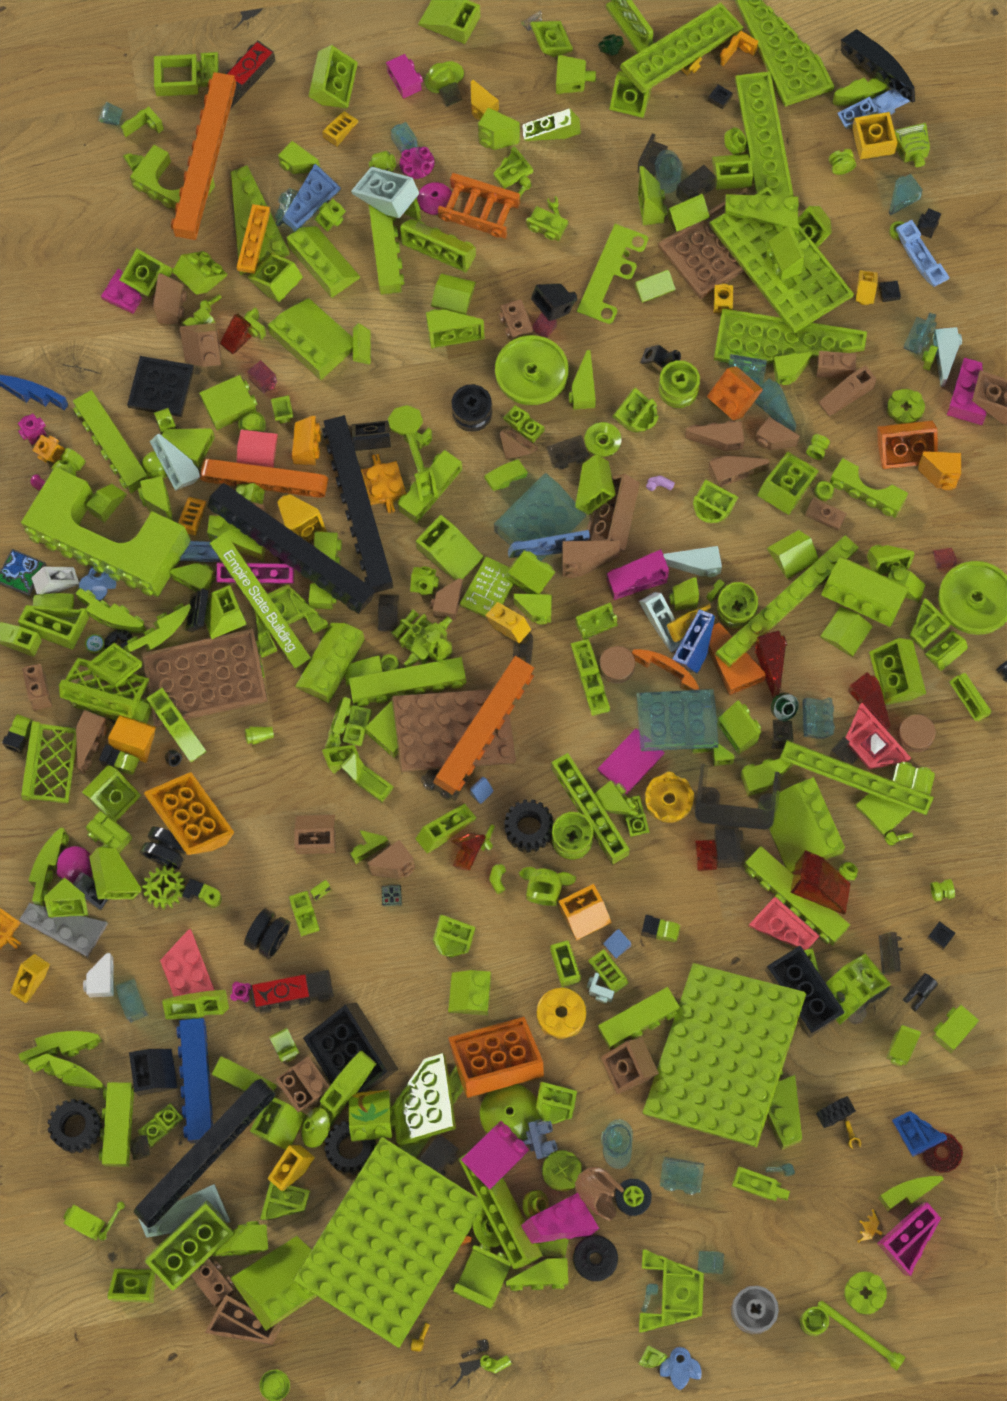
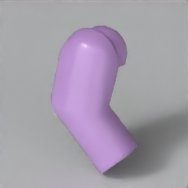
M663 476L651 477L647 480L646 488L654 491L657 486H662L671 491L675 482Z

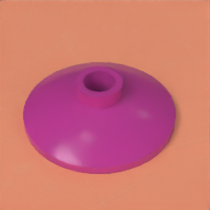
M428 183L419 191L417 196L418 205L425 213L438 215V207L446 208L452 192L442 183Z

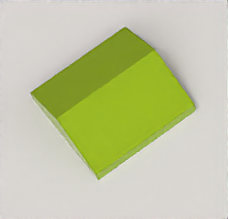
M561 21L530 23L543 53L556 57L573 50Z
M441 274L435 286L431 307L466 315L476 282Z
M840 607L820 638L853 657L873 626L858 613Z

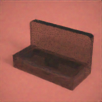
M652 133L638 161V173L639 167L644 166L655 177L668 151V146L655 142L656 134Z

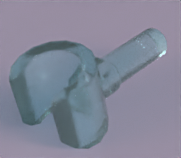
M789 1163L779 1167H766V1172L783 1171L785 1177L795 1174L793 1165Z
M650 1283L647 1285L641 1311L646 1312L651 1295L657 1296V1284Z

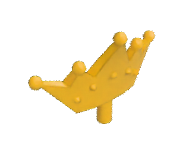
M872 1209V1217L867 1216L869 1222L859 1221L865 1231H860L863 1237L857 1241L858 1243L863 1240L872 1239L875 1233L880 1236L883 1233L877 1229L880 1222L874 1213V1209Z

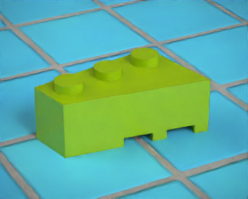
M209 515L207 534L211 542L226 533L238 551L264 562L265 548L258 545L248 535H244L238 528L227 523L221 516Z
M26 605L18 623L19 626L38 633L42 639L73 650L89 616L86 608L77 610L68 609V607L57 609L50 608L49 606Z
M795 1075L778 1081L767 1115L781 1150L795 1145L802 1140Z

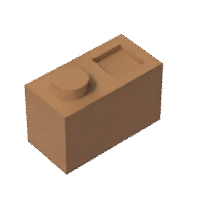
M819 351L816 377L846 379L855 372L856 354Z

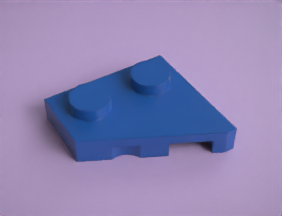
M911 1111L892 1120L912 1157L947 1140V1136L944 1133H940L931 1124L921 1120Z

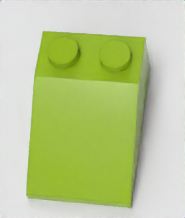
M640 166L638 200L642 224L644 226L664 223V218L667 216V206L663 205V200H665L664 189L660 188V182L644 166Z
M433 309L430 312H426L431 348L485 339L483 319L445 309Z
M787 452L766 478L757 496L789 515L819 470Z

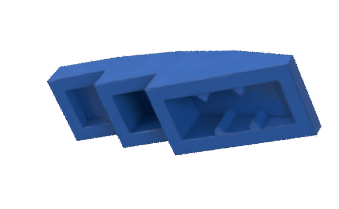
M0 375V387L25 403L32 398L44 407L49 402L64 411L68 407V402L64 396L47 387L21 378Z

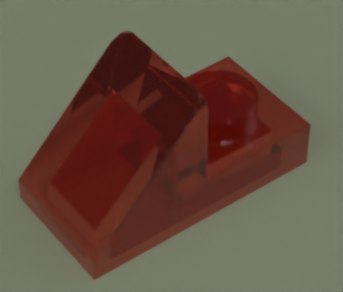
M239 313L234 314L220 344L232 355L235 354L251 339L252 336L248 333L251 324Z
M470 833L451 840L452 843L461 848L456 855L453 866L460 870L470 871L486 836Z

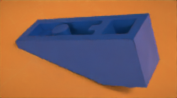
M699 609L672 658L682 667L698 674L707 657L715 620L713 614Z

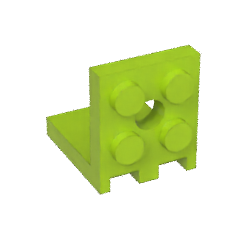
M866 954L846 964L826 982V985L845 1012L836 1021L839 1025L842 1024L869 999L891 985ZM838 992L844 994L845 1001H841L838 998Z

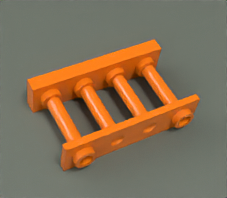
M452 173L450 183L453 192L446 208L438 207V218L446 222L451 221L489 233L496 238L502 237L506 239L507 227L503 225L510 208L518 209L520 194ZM462 191L470 194L463 213L453 210L457 198ZM477 197L487 199L480 218L470 216ZM494 202L504 204L497 223L486 221Z

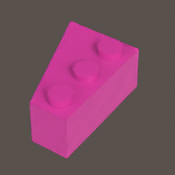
M964 358L948 408V416L983 425L986 411L972 401L979 371H983L982 362Z

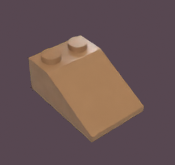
M980 370L972 401L1000 423L1007 425V379Z
M563 541L562 575L567 578H577L618 559L620 541Z

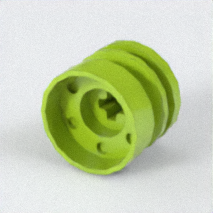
M733 582L723 588L718 598L717 615L725 626L732 629H742L756 616L758 596L755 590L742 582ZM734 606L740 608V611H737L736 608H734Z
M568 812L558 817L553 824L552 844L557 854L565 859L576 860L584 857L589 852L593 840V827L590 820L579 812ZM575 836L573 842L569 841V838Z

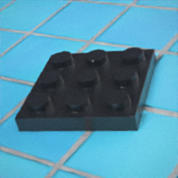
M140 356L127 403L128 408L154 413L169 408L172 416L182 417L194 365Z

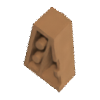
M225 1295L205 1333L273 1345L282 1326L277 1323L268 1330H265L251 1308Z

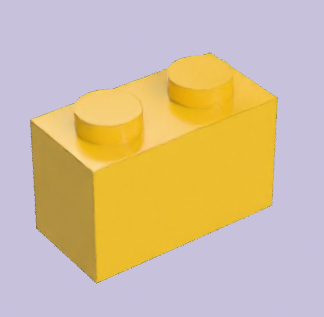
M499 602L485 615L493 629L517 643H520L531 631L530 626L522 615Z

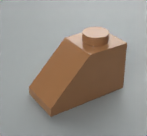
M768 417L756 433L755 441L760 447L771 451L797 446L800 436Z
M458 578L436 592L435 599L432 598L430 610H433V617L446 618L448 616L452 620H456L463 588L462 579Z

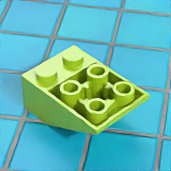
M431 0L418 25L466 44L480 19V5L469 0Z
M442 515L416 540L417 550L453 580L458 578L463 580L483 558V555Z

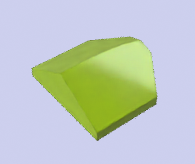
M440 915L433 937V942L439 954L446 957H454L468 953L476 927Z
M540 1082L536 1111L542 1121H551V1124H556L571 1119L577 1091Z

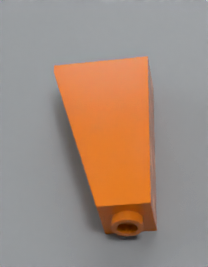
M720 623L713 625L708 652L729 696L764 682L765 672L747 652L730 667L715 655L716 651L732 638L729 632Z

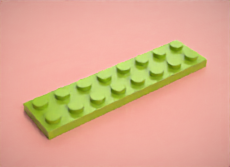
M720 2L623 62L620 69L644 93L699 57L726 42L734 35H737L744 27Z
M771 72L736 75L735 82L748 154L752 163L755 192L757 194L769 186L776 196H794Z

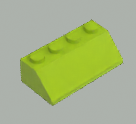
M410 219L400 227L402 245L467 273L476 256V247L470 242H463L454 235H447L438 228H431L425 225L422 221Z
M317 226L301 227L287 237L289 249L331 298L360 279L359 274Z
M840 556L821 595L891 627L909 587Z
M331 622L295 687L330 703L345 676L349 664L353 662L365 640L363 631L346 623Z
M206 1200L146 1257L145 1262L174 1291L222 1246L234 1232L222 1215Z

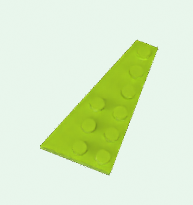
M248 165L231 171L238 259L252 204L267 206ZM271 213L257 267L271 253L280 257L290 255Z

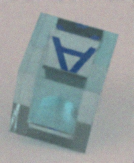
M406 122L398 124L391 129V139L400 153L406 149L409 150L417 147V137Z

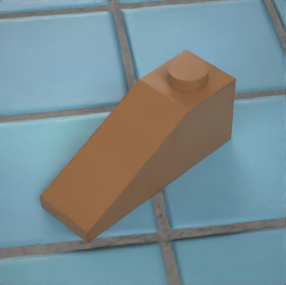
M719 456L709 462L708 470L714 484L722 487L768 470L770 462L768 459L736 456H724L721 458Z

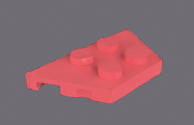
M861 703L844 740L848 747L869 770L892 766L901 762H909L911 757L866 706ZM875 733L886 744L876 754L871 751V737Z
M189 929L160 960L174 997L215 990L193 932Z

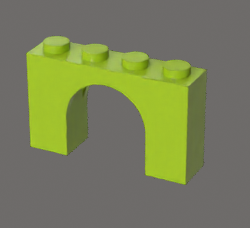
M153 145L131 174L132 186L139 192H145L151 199L161 201L167 208L172 207L175 209L176 203L180 201V189L168 190L158 184L160 176L171 163L169 152ZM212 177V181H211V185H210V189H209L208 195L211 193V191H212V190L214 189V187H215V183H214L213 177Z

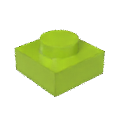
M931 345L929 351L925 350L921 360L924 361L923 369L930 371L938 347Z

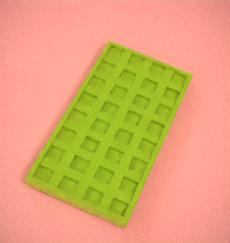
M769 186L755 194L776 196ZM725 213L709 223L714 233L793 334L853 297L854 293L799 224L798 232H794L805 255L802 272L796 276L780 280L779 275L774 273L773 262L771 259H768L766 249L768 241L785 229V227L778 228L774 224L766 222L762 224L754 219L749 218L747 220Z

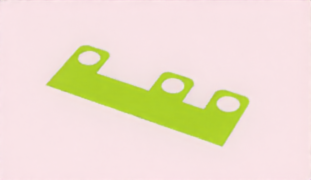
M614 224L577 309L578 313L607 324H611L614 321L617 308L602 301L614 275L628 280L633 277L637 265L621 257L626 247L638 252L644 251L648 242L647 235ZM640 236L643 238L644 243L641 247L633 246L632 240L634 237ZM623 264H629L632 267L630 274L624 275L621 273L620 268ZM604 308L612 310L613 315L610 319H604L601 316V311Z

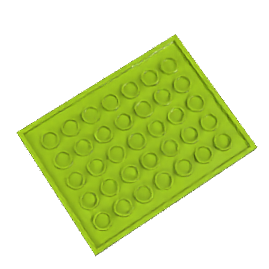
M693 963L679 1003L678 1015L675 1016L657 1068L659 1074L654 1077L642 1113L646 1116L757 1148L806 993Z
M381 1137L293 1281L395 1347L400 1348L473 1226L475 1215L477 1214V1219L483 1209L481 1200L387 1139Z

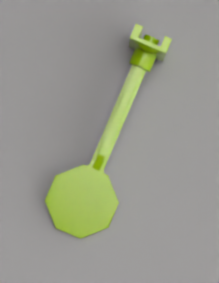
M409 405L395 408L388 417V423L391 431L407 437L418 471L414 476L419 500L424 501L423 496L432 493L434 498L438 497L433 469L425 471L414 433L417 432L423 423L420 410Z

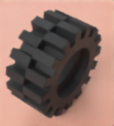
M847 1096L824 1107L816 1115L823 1128H826L845 1119L856 1110Z

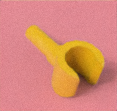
M846 1121L845 1125L849 1134L848 1147L853 1149L851 1145L853 1140H856L858 1147H861V1141L855 1137L850 1121Z
M425 1323L419 1340L412 1339V1351H422L429 1324Z

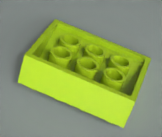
M309 298L280 313L268 324L270 335L320 380L353 352V337Z
M814 777L797 783L758 803L785 868L791 873L843 854L845 846Z
M295 1236L231 1277V1281L265 1330H268L317 1297L293 1281L312 1250L298 1236Z

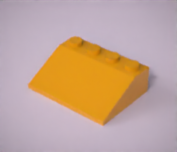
M192 772L144 792V795L187 855L214 851L227 845L234 834L233 829Z

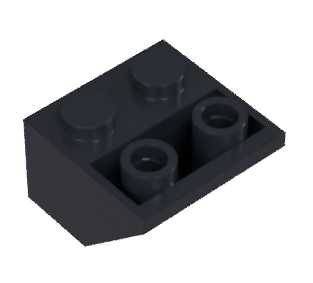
M145 1049L129 1052L134 1092L138 1096L178 1089L172 1049Z

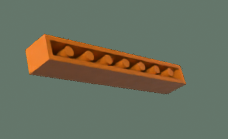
M517 656L513 658L435 777L434 784L451 795L456 790L460 792L465 784L464 777L466 774L470 776L476 767L473 763L476 759L480 761L484 755V746L486 744L490 745L495 738V735H493L495 729H501L505 722L503 717L505 714L510 715L515 707L512 703L515 699L519 700L525 691L522 689L525 684L529 685L534 678L532 674L533 666Z

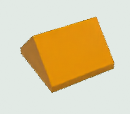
M119 715L108 737L109 746L133 755L141 762L147 763L156 727Z

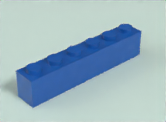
M204 1018L179 1020L180 1026L177 1027V1038H181V1046H178V1056L182 1058L183 1065L179 1066L180 1078L184 1079V1086H181V1097L185 1098V1106H182L183 1118H186L187 1126L183 1127L184 1138H188L190 1144L197 1143L213 1126L207 1029Z

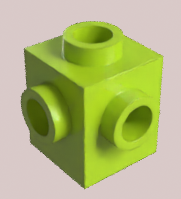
M332 199L329 203L324 202L318 209L320 212L314 220L328 232L334 225L338 227L343 222L344 218L342 216L346 210L343 209L341 204Z
M427 566L421 568L414 567L411 574L410 592H418L421 595L433 594L434 589L438 588L439 585L436 569Z

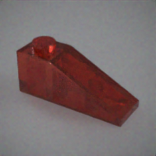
M866 672L850 685L848 692L859 705L863 703L889 732L891 724L879 681L874 675Z

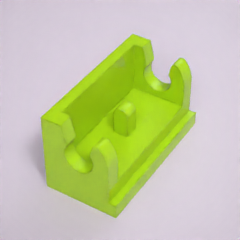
M611 602L577 616L575 623L583 640L618 626L617 616L613 613Z

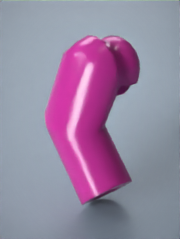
M33 475L30 483L40 492L45 481L40 478L41 476Z

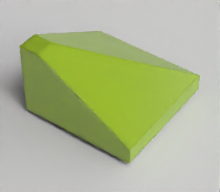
M353 753L340 767L351 779L357 782L364 763Z

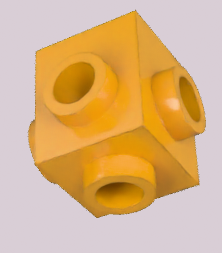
M41 435L32 451L37 453V458L47 463L49 460L55 464L57 460H61L60 456L65 451V448L58 444L59 440L51 435L49 438Z

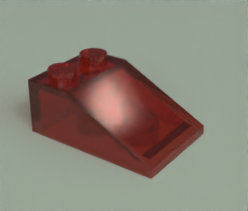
M779 630L758 636L754 648L760 667L765 672V680L773 699L780 692L785 648L787 646L786 638L784 635L781 636Z
M805 850L795 864L790 893L845 915L851 883L823 857Z

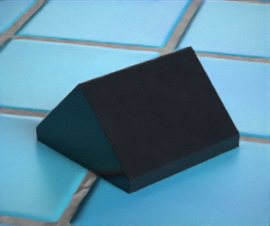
M388 420L352 424V440L355 451L390 448Z

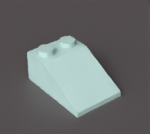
M371 167L351 191L353 195L382 213L396 218H400L419 195L412 177Z

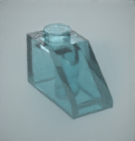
M911 174L906 177L902 176L895 182L889 209L890 216L921 198L923 189Z
M134 978L116 986L124 1014L130 1023L148 1015Z

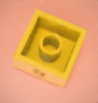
M890 112L854 118L852 131L860 160L895 154L898 142Z

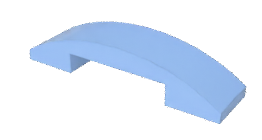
M913 220L896 227L898 236L908 256L930 285L935 287L950 278L942 265L936 263L920 238L921 233Z

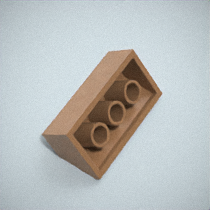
M626 474L612 476L616 496L590 514L587 527L590 534L588 541H620L619 552L626 549L640 485L638 481Z

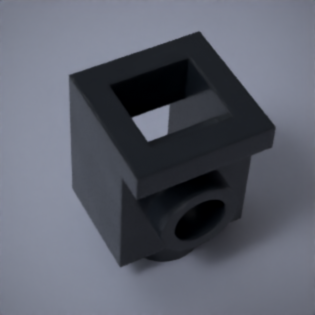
M928 208L925 214H921L917 225L921 235L932 238L939 224L941 213Z

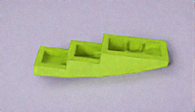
M589 639L570 643L591 715L609 712L610 706Z

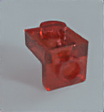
M715 840L695 841L697 870H716L717 852Z

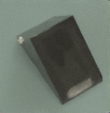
M380 594L378 604L379 631H394L398 627L399 595Z
M773 719L771 749H783L787 740L793 742L794 739L792 721Z

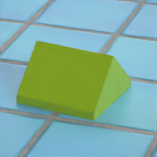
M703 194L669 208L668 218L677 232L710 218Z
M800 530L767 548L787 579L813 565L819 559L811 537Z
M63 878L44 896L49 918L88 915L85 894L66 878Z
M114 1269L107 1295L108 1299L114 1302L153 1303L156 1273L149 1269Z

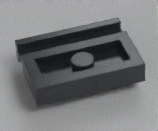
M201 589L190 595L189 604L191 608L187 615L185 631L194 632L201 626H204L209 590Z

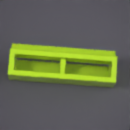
M966 672L957 675L949 681L975 721H980L991 714L992 711Z

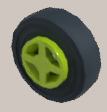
M630 1178L623 1181L620 1185L624 1188V1191L621 1193L617 1189L615 1192L617 1207L629 1216L643 1214L651 1203L652 1194L650 1188L639 1179Z

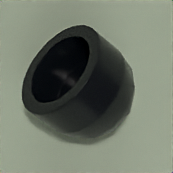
M169 750L165 754V761L171 767L180 764L182 756L179 752Z

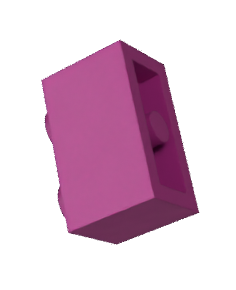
M405 54L386 62L387 73L403 99L422 90L421 83L423 79L420 73H416L414 70L413 61L408 59Z

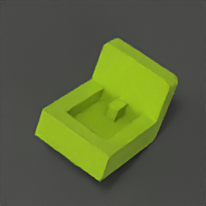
M253 308L252 311H248L243 319L244 325L251 336H257L262 340L266 336L265 327L257 322L260 317L257 308Z
M289 395L271 399L275 421L279 420L280 424L291 422L290 418L294 416Z
M427 428L422 435L418 432L414 433L420 450L424 445L427 446L432 441V430L430 428ZM403 436L404 440L408 443L407 437Z
M255 483L237 484L236 492L250 502L263 504L265 490Z
M287 1028L269 1036L281 1062L292 1061L299 1054Z

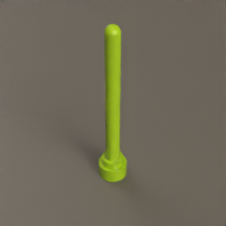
M824 1301L818 1302V1307L824 1309L831 1318L887 1358L890 1367L896 1371L906 1358L900 1352H891Z

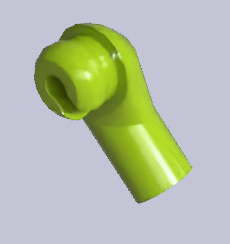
M484 1355L480 1359L481 1367L492 1373H498L512 1364L507 1355L499 1360L490 1358L488 1355Z

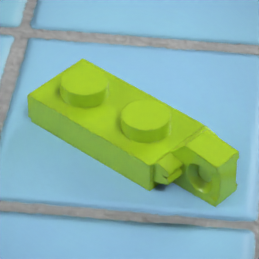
M344 697L339 701L325 748L340 746L341 740L339 737L346 727L344 720L346 716H349L352 708L350 698Z
M738 1166L732 1187L770 1201H776L777 1198L787 1201L790 1191L780 1188L782 1183L777 1182L776 1179Z

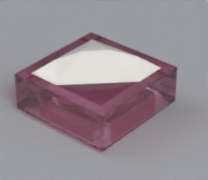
M875 731L861 743V746L875 758L889 744Z

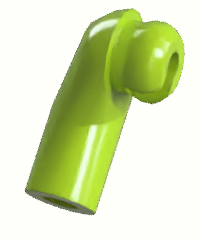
M503 864L493 866L489 881L497 894L505 891V887L500 880L501 876L506 872Z

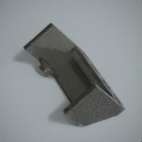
M701 764L695 816L698 821L704 824L768 830L773 826L779 803L782 777L780 772L775 771L773 794L767 793L762 795L758 802V808L720 804V793L713 787H706L708 767L705 764Z

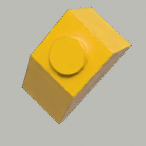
M471 81V107L474 118L481 120L487 108L498 111L499 100L476 81Z
M859 271L855 299L859 304H874L878 284L877 272Z
M33 954L21 963L10 993L24 1003H27L45 979L50 964L36 954Z
M289 1145L267 1179L281 1191H284L305 1174L315 1157L301 1145Z

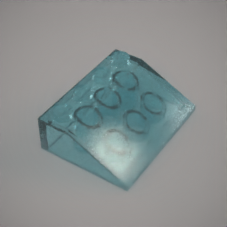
M545 473L494 523V532L511 546L516 541H529L568 534L586 517V514L577 509L574 500L553 478ZM547 555L536 556V559L542 561Z
M714 689L636 693L641 751L718 748Z

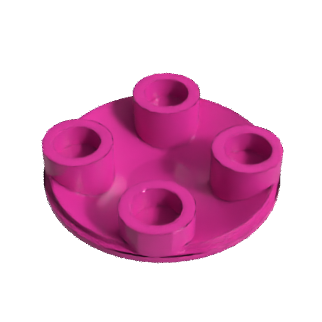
M427 147L406 149L401 153L399 161L401 172L413 179L423 178L430 174L435 164L434 157Z
M78 846L63 850L57 862L58 877L66 878L72 884L80 872L85 873L91 878L93 875L89 858L91 854L86 849Z

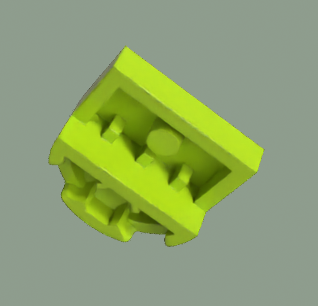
M634 388L612 417L631 432H643L652 428L659 416L657 415L656 402L652 398L648 399L637 388Z
M705 479L697 496L695 495L693 506L699 519L707 523H718L729 516L739 497Z

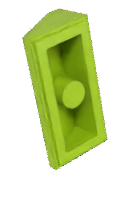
M669 270L635 282V289L642 303L675 291Z
M358 323L353 328V361L370 365L371 331Z
M952 631L925 653V656L937 669L942 671L968 649L966 639Z

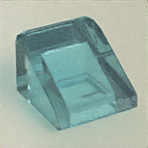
M106 102L102 107L98 121L117 126L123 109Z
M699 1251V1272L723 1274V1253Z

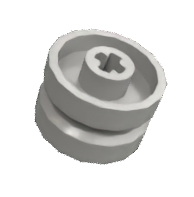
M748 1286L741 1290L734 1298L731 1306V1316L735 1325L743 1332L752 1335L761 1334L771 1328L777 1320L779 1312L778 1302L773 1293L761 1286ZM751 1307H756L758 1313L752 1314L750 1312Z

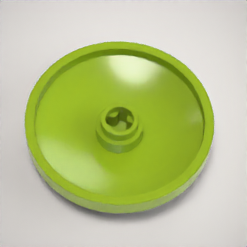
M529 335L512 340L500 351L495 363V377L500 390L509 399L524 405H539L551 401L561 393L568 379V361L563 350L555 342L541 336Z
M969 561L955 566L946 574L939 588L938 602L943 616L953 627L968 634L983 635L1000 629L1007 622V575L998 567L982 561Z

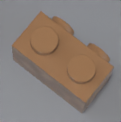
M521 299L501 305V313L498 314L501 324L504 323L506 326L504 331L507 339L512 341L522 336L533 335V328Z
M208 1258L190 1276L213 1306L218 1307L225 1295L230 1297L236 1291L233 1289L234 1283L231 1281V1278L228 1275L224 1277L220 1272L223 1268L216 1259L212 1261Z

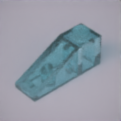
M769 378L760 386L763 391L757 397L755 403L775 421L795 433L797 425L784 392L777 382H773Z

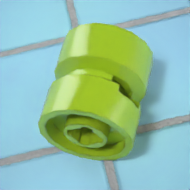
M201 307L193 314V318L189 317L182 322V326L216 322Z
M66 448L60 456L61 460L55 462L51 471L57 467L76 476L75 471H80L86 461L74 450Z
M820 1307L808 1308L800 1317L801 1330L809 1336H818L829 1326V1316Z

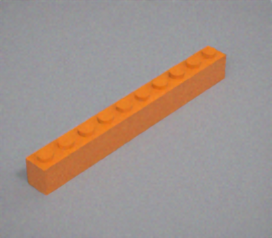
M214 72L212 79H209V92L204 97L205 107L200 112L201 122L196 127L197 137L192 142V156L188 157V171L184 173V186L180 188V201L176 203L175 207L176 216L171 221V229H173L175 237L197 239L236 89L234 75Z

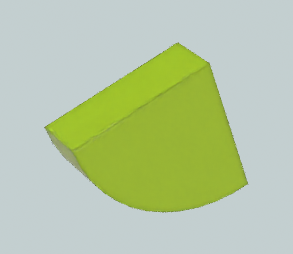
M132 153L123 155L132 172L144 158L141 155H132Z
M721 579L713 585L715 588L710 593L708 592L706 596L708 601L712 602L723 590L725 583Z
M648 1345L639 1365L645 1368L656 1367L665 1361L667 1355Z

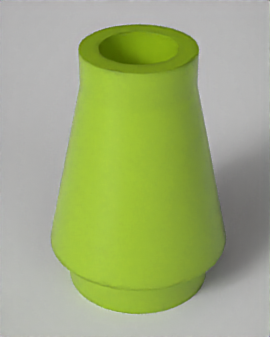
M249 726L248 729H245L247 744L255 745L274 738L273 728Z

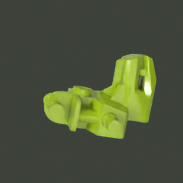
M412 609L405 619L400 620L399 626L391 634L398 639L401 633L407 630L399 640L402 648L405 646L411 651V655L403 664L405 667H411L417 661L421 664H426L428 657L435 662L443 661L452 654V644L447 641V632L445 631L452 622L450 617L446 616L439 624L436 622L432 624L427 620V616L423 614L414 624H411L419 616Z

